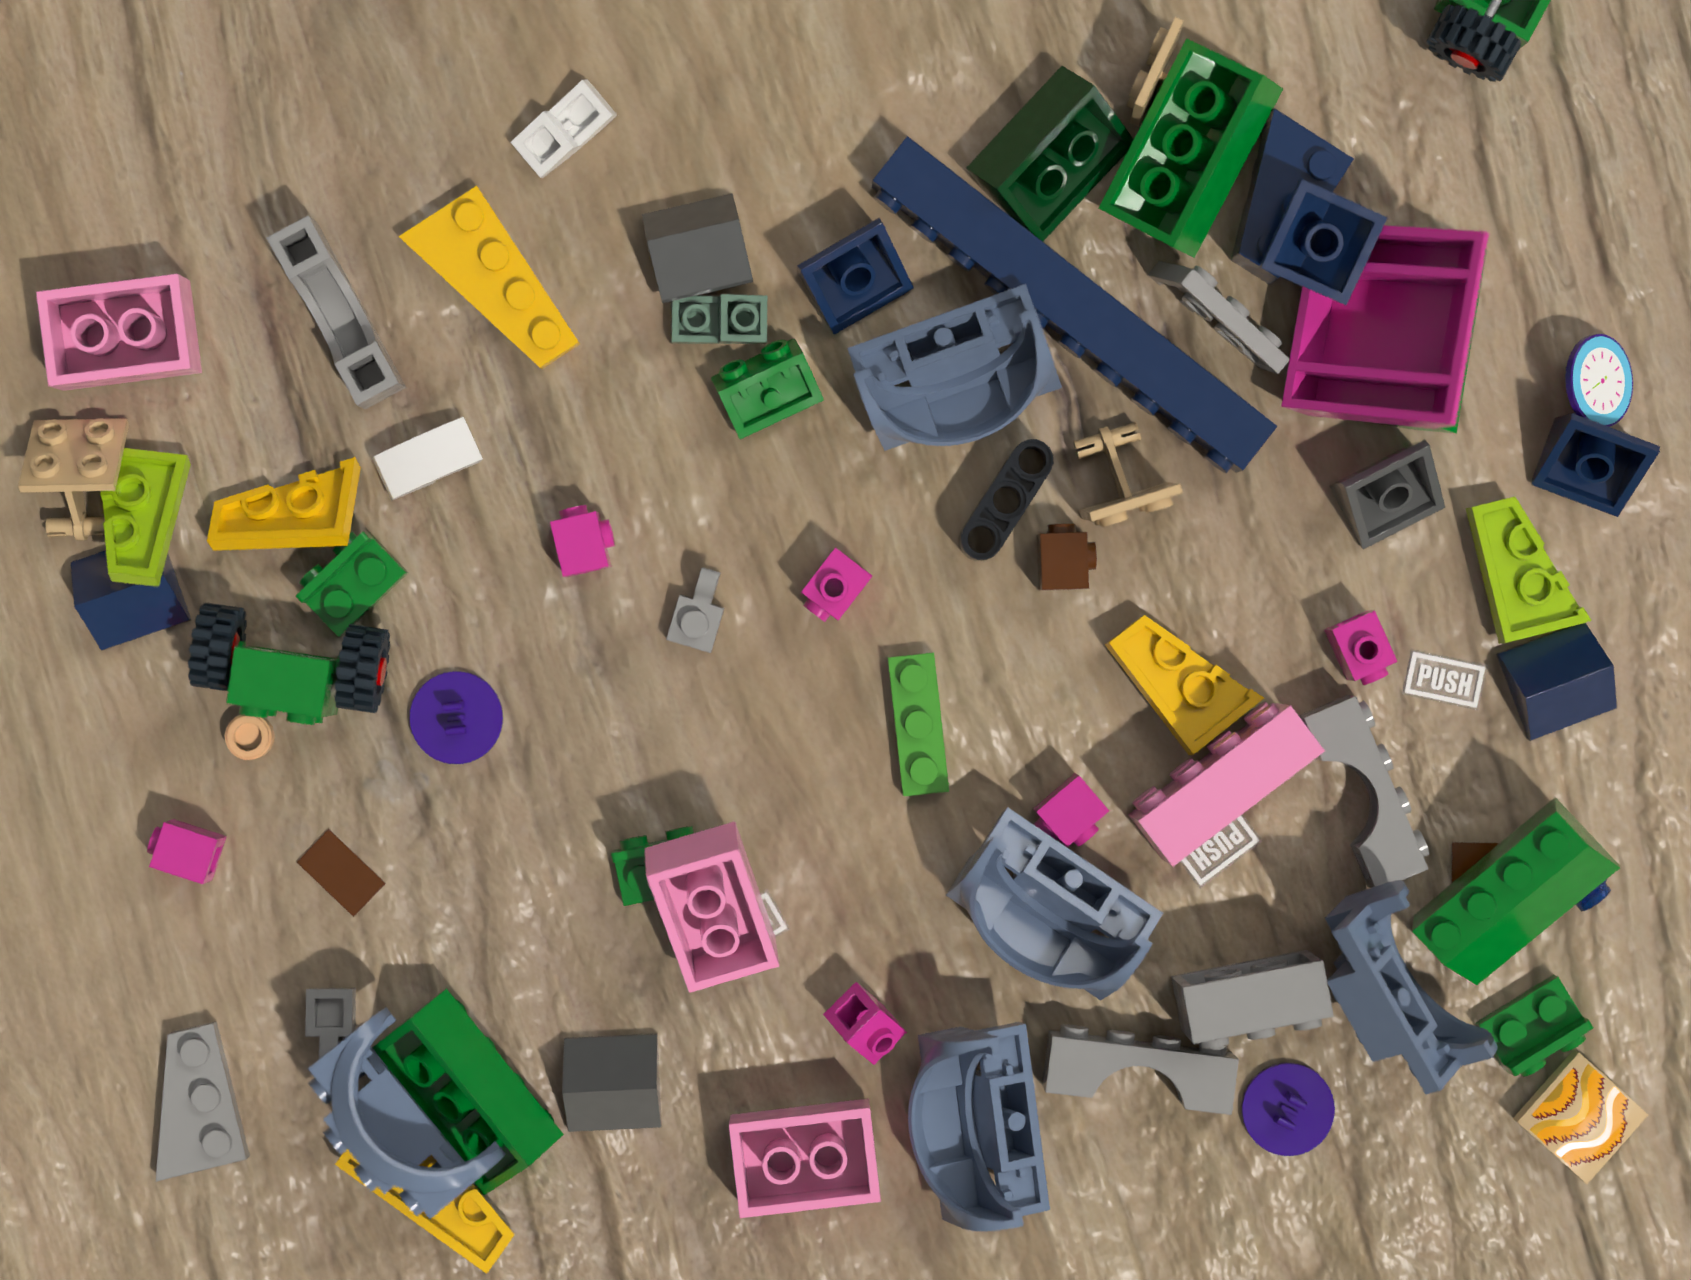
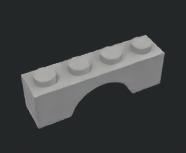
M308 215L267 237L288 279L304 300L319 326L333 356L334 364L356 405L367 409L405 389L406 386L319 224Z
M1346 695L1299 715L1300 719L1325 750L1315 759L1341 762L1349 766L1361 777L1367 788L1370 801L1369 816L1361 833L1350 844L1367 886L1373 888L1388 882L1404 880L1428 870L1424 857L1429 855L1428 846L1418 829L1412 831L1406 814L1411 812L1410 803L1400 786L1394 788L1388 771L1393 769V763L1385 746L1382 743L1376 745L1370 728L1375 726V721L1365 701L1358 702L1356 696Z
M1061 1024L1060 1031L1049 1030L1042 1080V1086L1046 1093L1093 1098L1101 1083L1114 1072L1127 1067L1144 1066L1155 1069L1171 1079L1177 1091L1179 1102L1186 1110L1232 1115L1239 1059L1232 1052H1227V1045L1203 1049L1199 1043V1048L1181 1046V1039L1154 1035L1153 1042L1134 1040V1033L1121 1030H1107L1106 1037L1088 1035L1089 1028L1071 1024Z

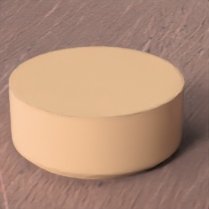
M238 715L232 719L225 731L227 748L234 756L243 760H253L266 755L272 748L275 738L274 729L268 719Z

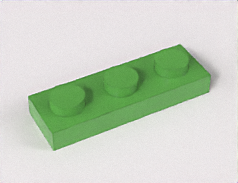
M934 652L887 657L902 795L904 797L949 792Z

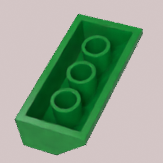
M1186 38L1098 209L1195 258L1277 103L1283 88L1263 74Z
M1555 797L1413 916L1412 932L1444 966L1473 984L1478 985L1619 870L1620 865Z
M447 988L372 1047L465 1162L482 1153L495 1141L503 1149L506 1155L474 1182L483 1195L488 1194L531 1166L564 1135L555 1124L552 1115L542 1108L526 1088L523 1079L509 1067L497 1052L491 1039L480 1031L468 1016L463 1004L455 999Z

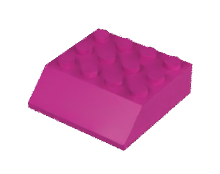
M1384 225L1347 305L1302 286L1281 407L1315 417L1430 429L1455 426L1489 233L1475 230Z

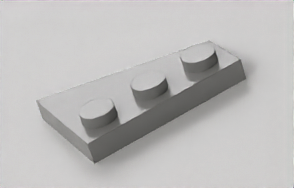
M1158 261L1149 272L1148 276L1157 284L1161 285L1163 283L1175 286L1183 292L1184 295L1180 303L1192 313L1195 312L1208 321H1211L1213 318L1217 320L1218 323L1214 326V330L1260 369L1279 374L1290 359L1279 349V346L1282 344L1281 340L1267 328L1260 326L1257 329L1246 318L1250 314L1248 309L1235 298L1228 296L1225 299L1217 292L1214 287L1218 282L1203 268L1196 265L1192 269Z
M217 1021L174 1031L167 1035L155 1182L246 1160L250 1157Z

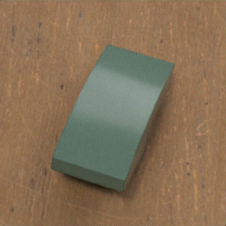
M721 294L720 296H692L671 301L670 343H767L768 296Z

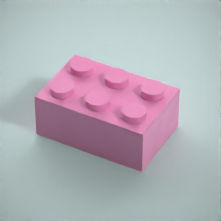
M179 274L36 292L49 387L66 391L202 373L190 280Z
M735 821L645 848L646 877L689 993L779 967L776 937Z
M869 1099L730 1115L729 1131L740 1218L881 1202Z

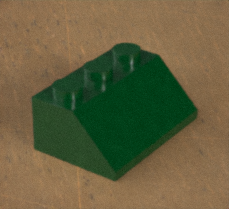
M1061 66L975 157L966 169L996 204L1043 242L1128 152L1134 139L1096 86Z

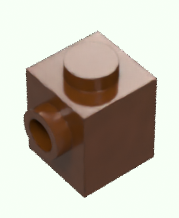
M1049 524L1048 533L1037 535L1039 591L1089 589V570H1096L1097 566L1095 542H1088L1087 532H1076V524Z

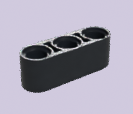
M1028 439L1017 445L1010 453L960 532L959 546L967 558L974 561H985L994 557L1000 551L1051 472L1054 456L1050 447L1045 442L1037 439ZM1034 449L1042 455L1043 467L1039 473L1028 474L1021 469L1019 455L1023 450ZM1009 488L1016 493L1018 506L1013 513L1004 514L995 508L993 497L998 489ZM975 527H984L993 536V545L986 553H977L968 544V535Z

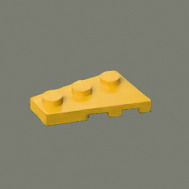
M356 457L340 461V468L317 474L315 470L299 474V481L277 488L267 484L214 501L207 536L208 544L213 551L348 546L361 469Z
M1146 615L1139 617L1105 644L1188 755H1194L1264 699L1254 690H1248L1235 681L1228 672L1218 665H1212L1190 649L1189 645Z

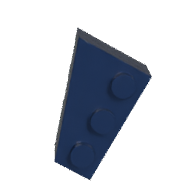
M1275 108L1263 127V135L1252 171L1253 176L1231 261L1269 285L1279 279L1280 276L1259 266L1299 179L1301 178L1333 193L1354 160L1351 156Z

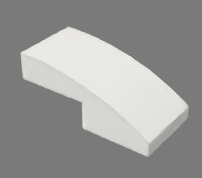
M588 79L581 80L552 109L543 111L511 141V144L538 176L544 178L599 133L617 114Z
M464 417L407 440L372 458L391 501L429 486L438 479L475 465L483 459Z

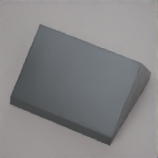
M733 193L642 214L646 240L662 303L753 282Z
M1426 440L1412 443L1330 485L1348 524L1363 550L1446 508L1431 448Z
M658 1033L564 1038L562 1094L568 1132L662 1127Z

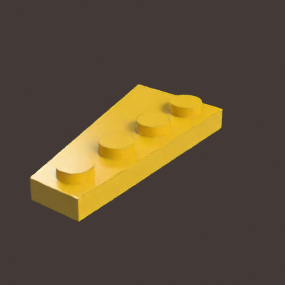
M475 186L398 236L539 368H545L580 345L478 186Z
M347 1149L335 1165L365 1186L354 1171L359 1162ZM431 1154L419 1166L431 1167L437 1161ZM471 1184L431 1219L424 1211L416 1216L399 1195L404 1189L393 1186L385 1194L379 1187L372 1191L486 1274L515 1235L474 1184Z

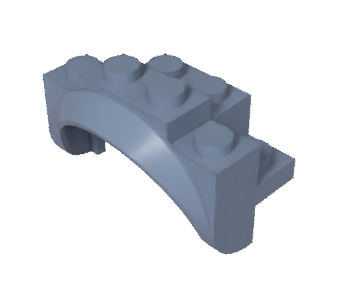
M1026 284L848 348L859 392L884 451L909 442L933 446H951L982 439L1011 423L1037 396L1062 388ZM1013 343L1000 355L998 348ZM909 380L912 387H900L894 385Z
M1008 807L1001 813L979 850L969 857L946 894L947 897L967 909L983 940L1010 966L1031 978L1050 985L1084 989L1100 1001L1120 989L1140 965L1153 944L1148 941V938L1163 915L1157 908ZM1005 867L1008 868L1009 870H1011V871L1014 873V875H1013L1012 877H1011L1010 874L1007 872V870L1005 869ZM1097 929L1107 937L1092 933V931Z
M1397 880L1346 896L1325 917L1334 938L1343 952L1334 962L1337 970L1327 980V983L1372 1062L1402 1054L1424 1093L1430 1094L1441 1091L1461 1066L1491 1059L1496 1053L1498 1046L1488 1030L1468 1024L1439 1006L1422 989L1408 970L1397 949L1391 928V914L1405 910L1410 905L1406 899L1410 891L1404 881Z
M386 1007L312 1065L308 1070L313 1074L314 1078L308 1083L326 1105L332 1101L333 1111L324 1118L329 1128L323 1133L340 1154H343L348 1149L359 1162L354 1171L371 1192L379 1187L384 1194L393 1186L404 1189L399 1195L416 1216L424 1211L431 1219L501 1160L506 1153L495 1141L486 1150L469 1161L465 1162L371 1047L377 1037L396 1021V1018ZM366 1074L371 1082L358 1091V1081ZM431 1154L437 1161L431 1167L419 1166Z
M1015 1022L980 1030H972L960 1026L918 1035L921 1066L909 1100V1134L921 1173L940 1200L942 1220L969 1231H997L1022 1227V1216L1050 1210L1026 1024ZM979 1061H980V1069H981V1070H976L977 1065H978V1063H979ZM987 1168L994 1170L996 1186Z

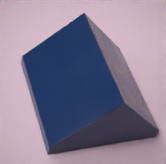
M1300 178L1259 267L1347 305L1388 217Z
M880 218L797 265V273L834 335L914 289Z
M1573 413L1556 417L1538 461L1531 485L1618 517L1658 456L1660 446Z
M106 550L70 562L74 607L101 650H106L191 620L169 554H167L159 587L112 582L108 573Z
M1586 623L1563 628L1496 654L1529 741L1617 708L1614 665Z

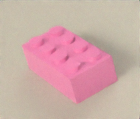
M1267 702L1260 704L1244 717V720L1247 722L1246 726L1238 732L1231 733L1229 730L1223 732L1207 745L1210 751L1209 754L1195 762L1192 758L1188 759L1169 774L1173 781L1167 786L1158 790L1153 786L1132 802L1136 809L1128 814L1162 860L1171 866L1176 865L1325 752L1291 705L1279 703L1268 705Z

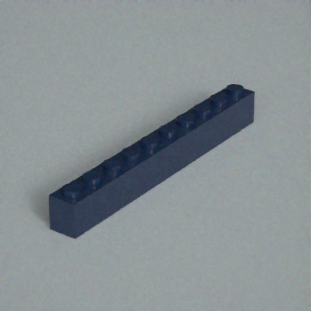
M908 136L872 180V188L877 191L874 199L881 206L895 215L900 209L914 220L911 228L918 235L930 243H933L937 238L951 249L947 256L965 271L970 272L974 267L988 278L984 285L995 295L1026 284L1042 329L1048 325L1061 336L1058 343L1065 350L1079 359L1085 354L1098 364L1094 371L1106 382L1114 387H1117L1121 382L1135 393L1131 400L1143 411L1151 416H1154L1158 411L1172 422L1168 429L1180 440L1188 445L1195 440L1208 451L1204 457L1220 471L1226 474L1230 469L1235 473L1243 471L1278 427Z

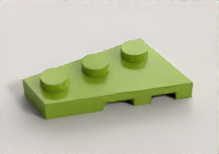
M124 448L116 490L100 491L105 520L103 526L107 566L112 582L159 587L191 466L188 455Z
M1516 496L1465 508L1499 644L1592 621L1584 607H1579L1569 591L1568 586L1570 584L1562 571H1557L1543 548V540Z

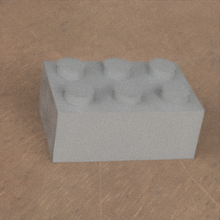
M1308 950L1171 976L1181 1031L1193 1044L1200 1043L1203 1049L1225 1046L1229 1044L1228 1037L1247 1034L1249 1040L1268 1038L1276 1035L1275 1028L1293 1025L1296 1031L1310 1030L1322 1026L1321 1019L1334 1017L1324 962Z

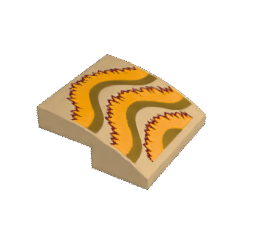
M1574 1049L1513 1119L1578 1178L1588 1184L1647 1118L1648 1114L1590 1061Z

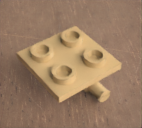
M1174 18L1169 30L1160 27L1150 48V55L1146 63L1152 67L1149 73L1140 70L1130 91L1127 107L1133 109L1130 123L1139 126L1156 88H1161L1168 75L1164 71L1178 43L1184 22L1179 18Z
M127 418L33 421L19 479V491L64 492L71 517L64 518L47 517V537L74 536L75 540L84 541L88 539V536L104 535V517L87 516L83 491L116 490L129 428Z
M1135 421L1111 430L1108 426L1098 429L1099 434L1073 441L1074 449L1093 445L1092 447L1076 451L1078 460L1105 452L1119 494L1118 498L1079 510L1081 519L1094 521L1095 526L1101 525V527L1127 520L1126 511L1139 507L1140 512L1146 511V513L1172 506L1174 504L1171 497L1183 493L1181 484L1170 482L1134 493L1130 492L1115 448L1135 441H1141L1140 432L1121 437L1123 434L1139 430Z

